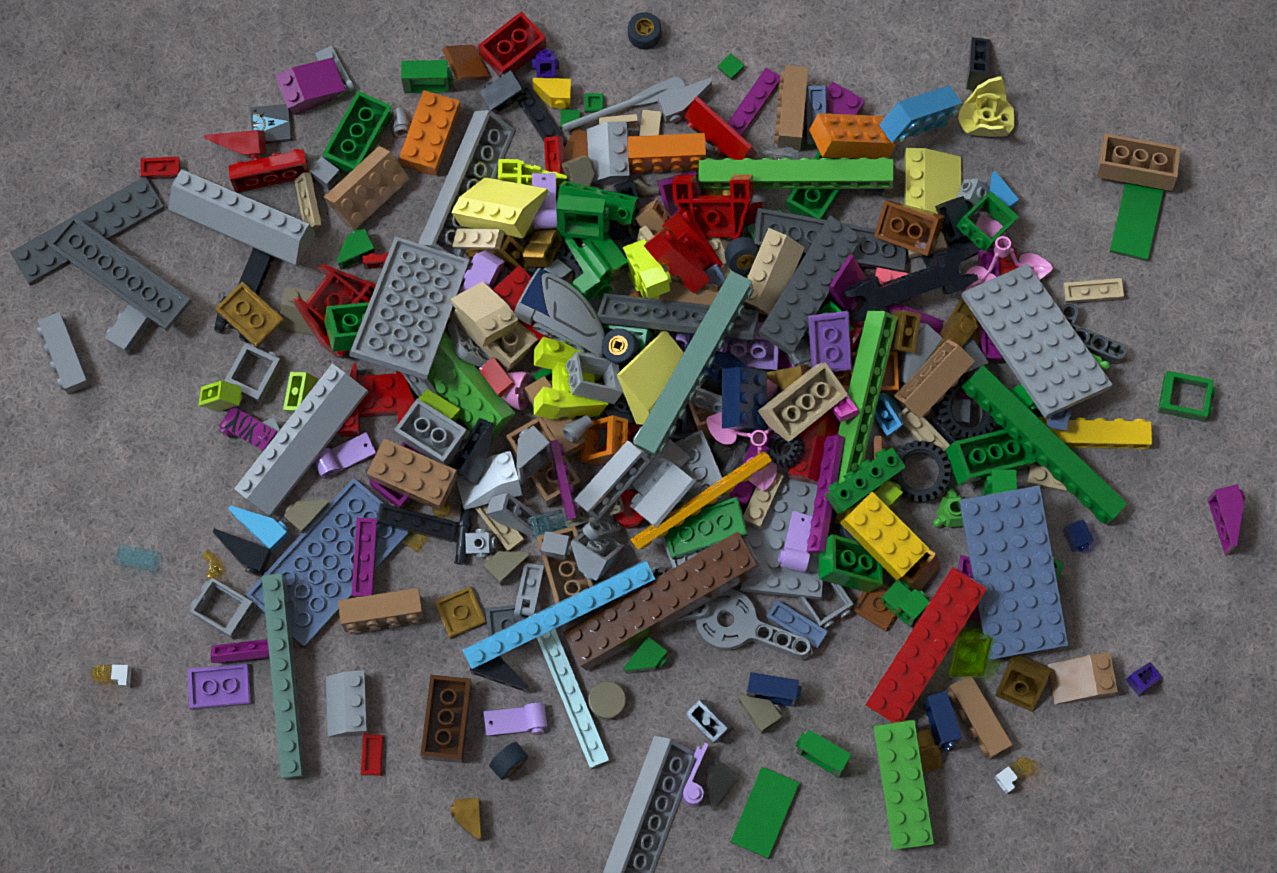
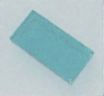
M119 544L114 563L116 565L154 572L159 552Z

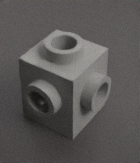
M964 179L956 198L964 196L968 209H972L988 194L989 189L980 179Z
M476 529V533H465L466 554H476V557H488V553H494V549L497 547V539L494 537V533H488V529Z

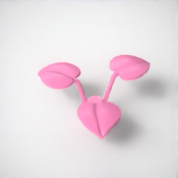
M984 213L981 214L975 224L990 239L1003 227L998 221L989 218ZM1005 232L993 244L995 255L988 271L984 267L974 266L966 272V274H977L979 279L967 286L966 290L996 278L991 272L997 258L1006 257L1009 253L1016 266L1021 267L1028 264L1039 280L1049 274L1053 267L1044 258L1033 253L1022 254L1018 262L1013 252L1014 249L1010 248V239L1005 237Z
M722 412L707 417L708 429L718 442L732 444L735 442L737 435L749 437L751 444L758 448V454L761 453V446L767 440L766 435L772 431L769 428L766 431L756 430L750 434L738 430L722 429ZM772 461L769 462L767 468L762 471L757 470L751 474L752 477L748 481L761 491H765L776 477L777 464Z

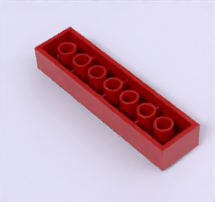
M952 567L865 705L892 723L904 721L988 588L957 568Z

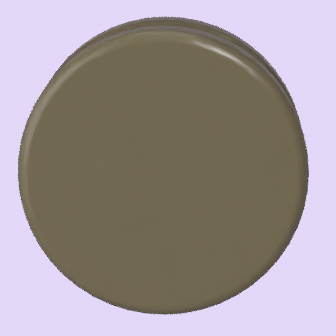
M603 681L596 684L589 693V708L598 719L610 721L618 718L626 706L624 690L618 684L611 681Z

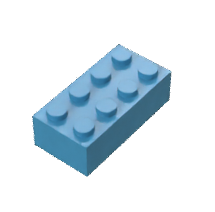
M948 85L898 102L879 126L891 143L899 140L903 142L911 136L917 137L923 132L929 133L934 128L938 127L941 129L948 124L947 120L958 112L957 109L962 102L951 86Z

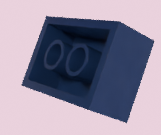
M745 367L722 369V429L745 432L767 430V423L758 412L759 409L767 404V371Z

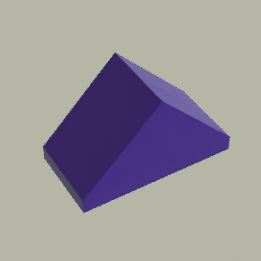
M1149 662L1133 672L1126 681L1139 696L1163 677L1152 663Z

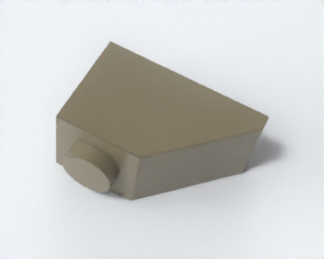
M579 156L561 164L568 182L590 186L594 176V164L588 156Z
M326 499L297 501L286 509L284 518L302 534L329 505V502Z
M498 551L495 555L493 553L485 559L483 566L484 570L501 586L530 558L527 552Z
M744 695L738 697V702L760 733L781 721L782 717L780 714H782V711L776 703L772 704L770 700Z

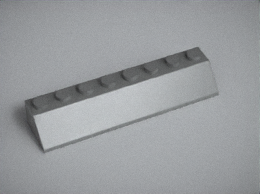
M491 111L474 112L418 244L462 257L465 249H456L452 246L457 228L469 229V227L460 226L451 212L459 197L484 177L495 179L498 172V159L504 158L515 132L514 128Z
M182 169L171 186L169 211L297 266L316 235L310 224Z
M331 364L234 489L271 517L369 391L337 366Z
M659 736L653 737L603 873L654 872L695 761L693 757L694 751L672 739Z

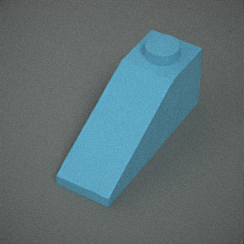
M234 506L228 508L230 513L266 548L270 549L271 553L289 537L286 532L288 528L281 521L277 523L273 518Z

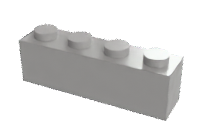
M128 304L125 310L118 314L116 323L108 328L105 339L108 344L128 355L151 320Z
M57 312L38 320L40 327L37 330L41 339L44 338L46 344L43 346L47 355H51L53 359L50 364L54 373L58 372L60 378L57 379L60 389H64L67 394L90 386L61 313Z
M627 441L574 500L598 521L651 461L642 451Z

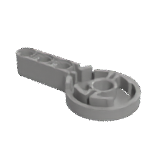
M729 589L717 596L715 602L714 599L707 602L710 606L709 615L706 618L696 620L699 634L703 640L717 649L731 650L740 646L743 647L749 642H754L799 660H805L811 654L810 642L806 638L759 621L750 599L736 590ZM700 606L697 611L702 613V609H705V607ZM723 614H731L734 617V622L729 627H723L719 623V618ZM761 631H768L770 633L767 638L759 637ZM780 638L788 639V643L783 646L777 642ZM799 645H805L807 650L800 653L796 648Z

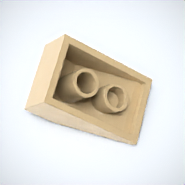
M483 281L450 299V302L481 347L515 330L518 318L514 316L508 304Z

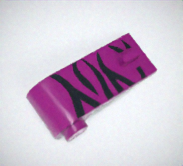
M236 407L230 408L218 425L221 428L220 432L228 438L230 436H238L262 451L266 449L277 434V431Z

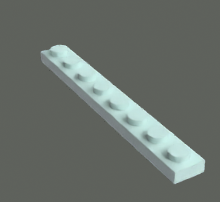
M550 630L536 637L590 769L608 762V756L556 630Z

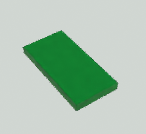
M1125 182L1109 252L1143 261L1148 260L1164 189Z
M734 497L703 507L698 514L685 518V522L681 525L668 529L665 537L671 558L676 559L707 549L737 531L743 537L748 536L739 498Z
M761 766L730 843L768 859L799 782Z

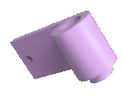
M532 173V186L546 188L548 193L531 225H533L534 229H557L555 173Z
M367 432L333 449L324 448L314 463L321 478H326L375 455L376 451Z
M792 511L784 550L780 551L778 557L781 567L805 573L810 554L807 552V540L813 516Z
M540 702L527 704L521 708L483 712L486 736L532 731V734L544 733V729L548 728L545 704Z
M704 743L702 750L699 749V746L697 747L693 756L697 761L683 791V801L691 807L698 806L703 800V789L700 785L694 783L693 780L708 749L709 744Z

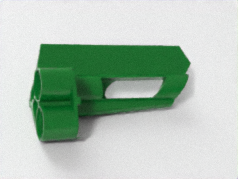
M573 213L568 215V221L598 224V220L593 215L591 217ZM605 233L604 240L580 238L585 244L581 248L577 246L572 237L562 236L584 272L571 285L588 302L595 295L599 299H603L604 293L611 294L612 287L610 282L612 275L616 270L628 264V260L610 236Z

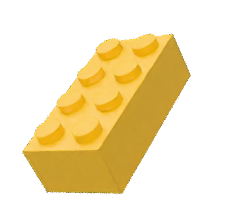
M873 492L869 493L840 522L896 580L900 579L929 550Z

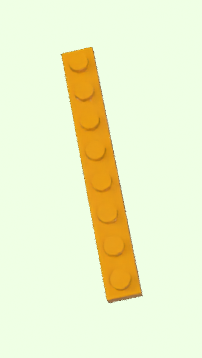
M762 451L670 512L657 528L651 525L631 538L630 541L637 550L648 547L656 537L661 538L665 536L671 527L681 525L685 522V518L698 514L706 504L710 505L716 502L721 494L731 492L739 482L743 483L752 477L751 474L757 470L762 471L767 468L768 463L772 461L771 458Z

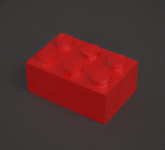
M521 11L478 45L479 55L500 76L504 72H516L536 56V52L545 49L547 44L546 37Z

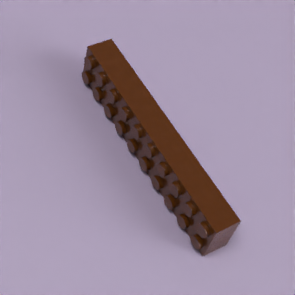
M737 531L657 577L655 580L650 581L565 630L563 633L580 666L588 671L762 570L744 537Z

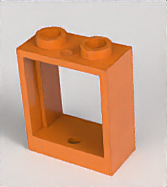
M612 415L592 421V425L584 432L587 439L585 440L586 447L581 449V462L595 466L607 463L627 442L628 419ZM607 428V450L598 453L599 430Z

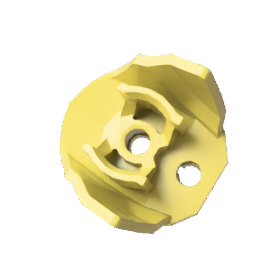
M1003 77L988 79L983 84L978 85L964 102L959 112L958 121L966 134L1004 137L1008 136L1013 130L1014 108L1006 99ZM1006 117L1008 121H1003L1001 118Z

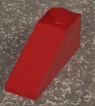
M265 130L204 135V139L239 154L248 155L249 158L260 157V154L266 153Z

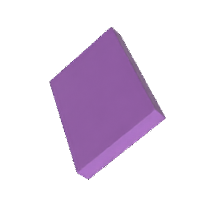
M843 311L808 316L811 368L816 364L826 362L832 372L852 370L849 313Z
M249 664L188 669L189 709L251 704Z

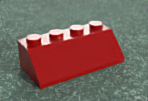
M696 96L685 115V118L688 120L687 125L693 131L698 129L701 133H705V142L708 144L712 142L716 146L714 150L721 156L725 154L728 158L734 160L753 159L758 154L745 139L699 97Z
M293 149L289 153H275L270 157H256L252 161H238L233 163V165H229V177L236 193L294 181L302 173H310L304 149Z
M831 409L798 434L805 443L803 446L805 452H802L804 457H799L801 462L799 464L795 462L796 466H790L788 479L817 485L826 437L838 435L840 421Z

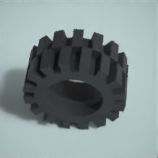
M775 432L773 434L775 436L774 439L772 437L769 439L772 441L771 444L767 443V447L770 449L766 450L772 462L782 468L796 466L795 462L799 464L801 462L799 457L803 458L804 454L802 452H805L803 439L797 435L789 441L791 443L790 450L782 456L781 450L788 441Z

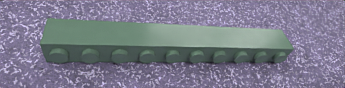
M730 271L633 442L635 447L657 458L659 453L662 454L664 452L668 436L672 437L677 427L675 426L676 422L685 415V406L688 401L692 402L696 394L694 390L698 384L701 385L703 383L707 367L711 368L715 361V353L717 350L720 351L725 343L724 337L733 330L735 325L733 321L736 316L742 314L745 300L751 298L754 292L751 280Z
M282 573L262 576L281 778L306 777L287 577Z

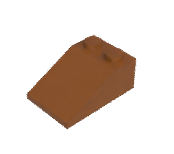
M885 200L874 237L928 256L934 253L945 216Z

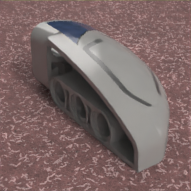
M538 268L525 288L515 308L514 316L529 325L535 321L533 329L554 340L562 341L584 354L604 358L602 341L605 337V332L592 306L568 282L548 271Z

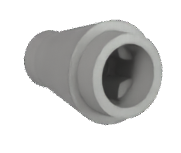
M396 108L394 110L392 131L397 137H406L410 124L405 109Z
M585 415L580 419L570 422L562 429L563 435L569 442L578 441L592 425V421Z

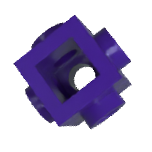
M544 49L536 52V58L532 59L533 70H536L537 78L556 77V69H559V58H555V51Z

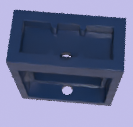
M750 672L746 696L770 700L772 704L776 703L777 705L794 707L795 702H799L802 686H798L799 680Z
M947 691L927 696L923 705L936 745H938L939 750L944 749V752L955 749L962 736Z

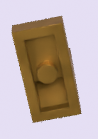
M926 729L917 732L924 774L943 768L938 745L935 746L930 730Z

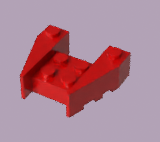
M734 174L730 179V195L698 196L696 175H676L672 180L674 203L678 210L685 207L686 210L693 214L694 219L706 237H733V240L742 237L754 195L753 174Z
M683 207L662 225L663 229L651 237L643 246L660 265L664 263L670 268V274L673 276L678 275L684 282L683 285L694 294L711 281L704 270L717 263L721 268L723 264L694 219L693 214Z
M323 264L317 268L326 276L309 299L305 302L300 297H297L292 302L320 345L335 357H339L345 351L332 352L325 325L327 306L357 304L358 302L368 303L371 300L376 285L373 282L360 279L357 276Z
M353 363L349 376L369 392L339 429V434L341 437L361 435L360 417L398 415L399 424L415 402L402 372L396 371V374L359 376L357 364Z

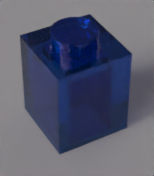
M1084 519L1065 526L1063 529L1072 552L1077 550L1079 553L1084 552L1090 548L1089 545L1094 541Z

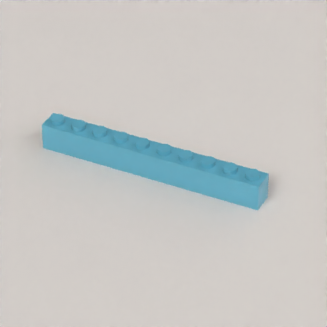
M644 560L464 648L463 652L471 669L655 580V577L647 561Z

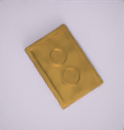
M243 282L215 308L217 313L256 348L284 322V319Z

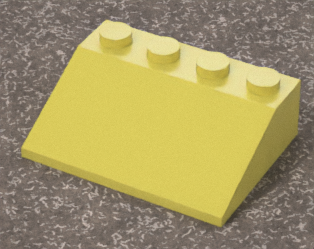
M906 148L904 153V204L937 213L935 206L955 199L961 188V157L926 148Z
M484 177L459 197L451 213L460 226L474 229H500L504 231V235L524 238L548 193V189Z
M664 330L617 374L636 424L643 425L684 354L669 333Z

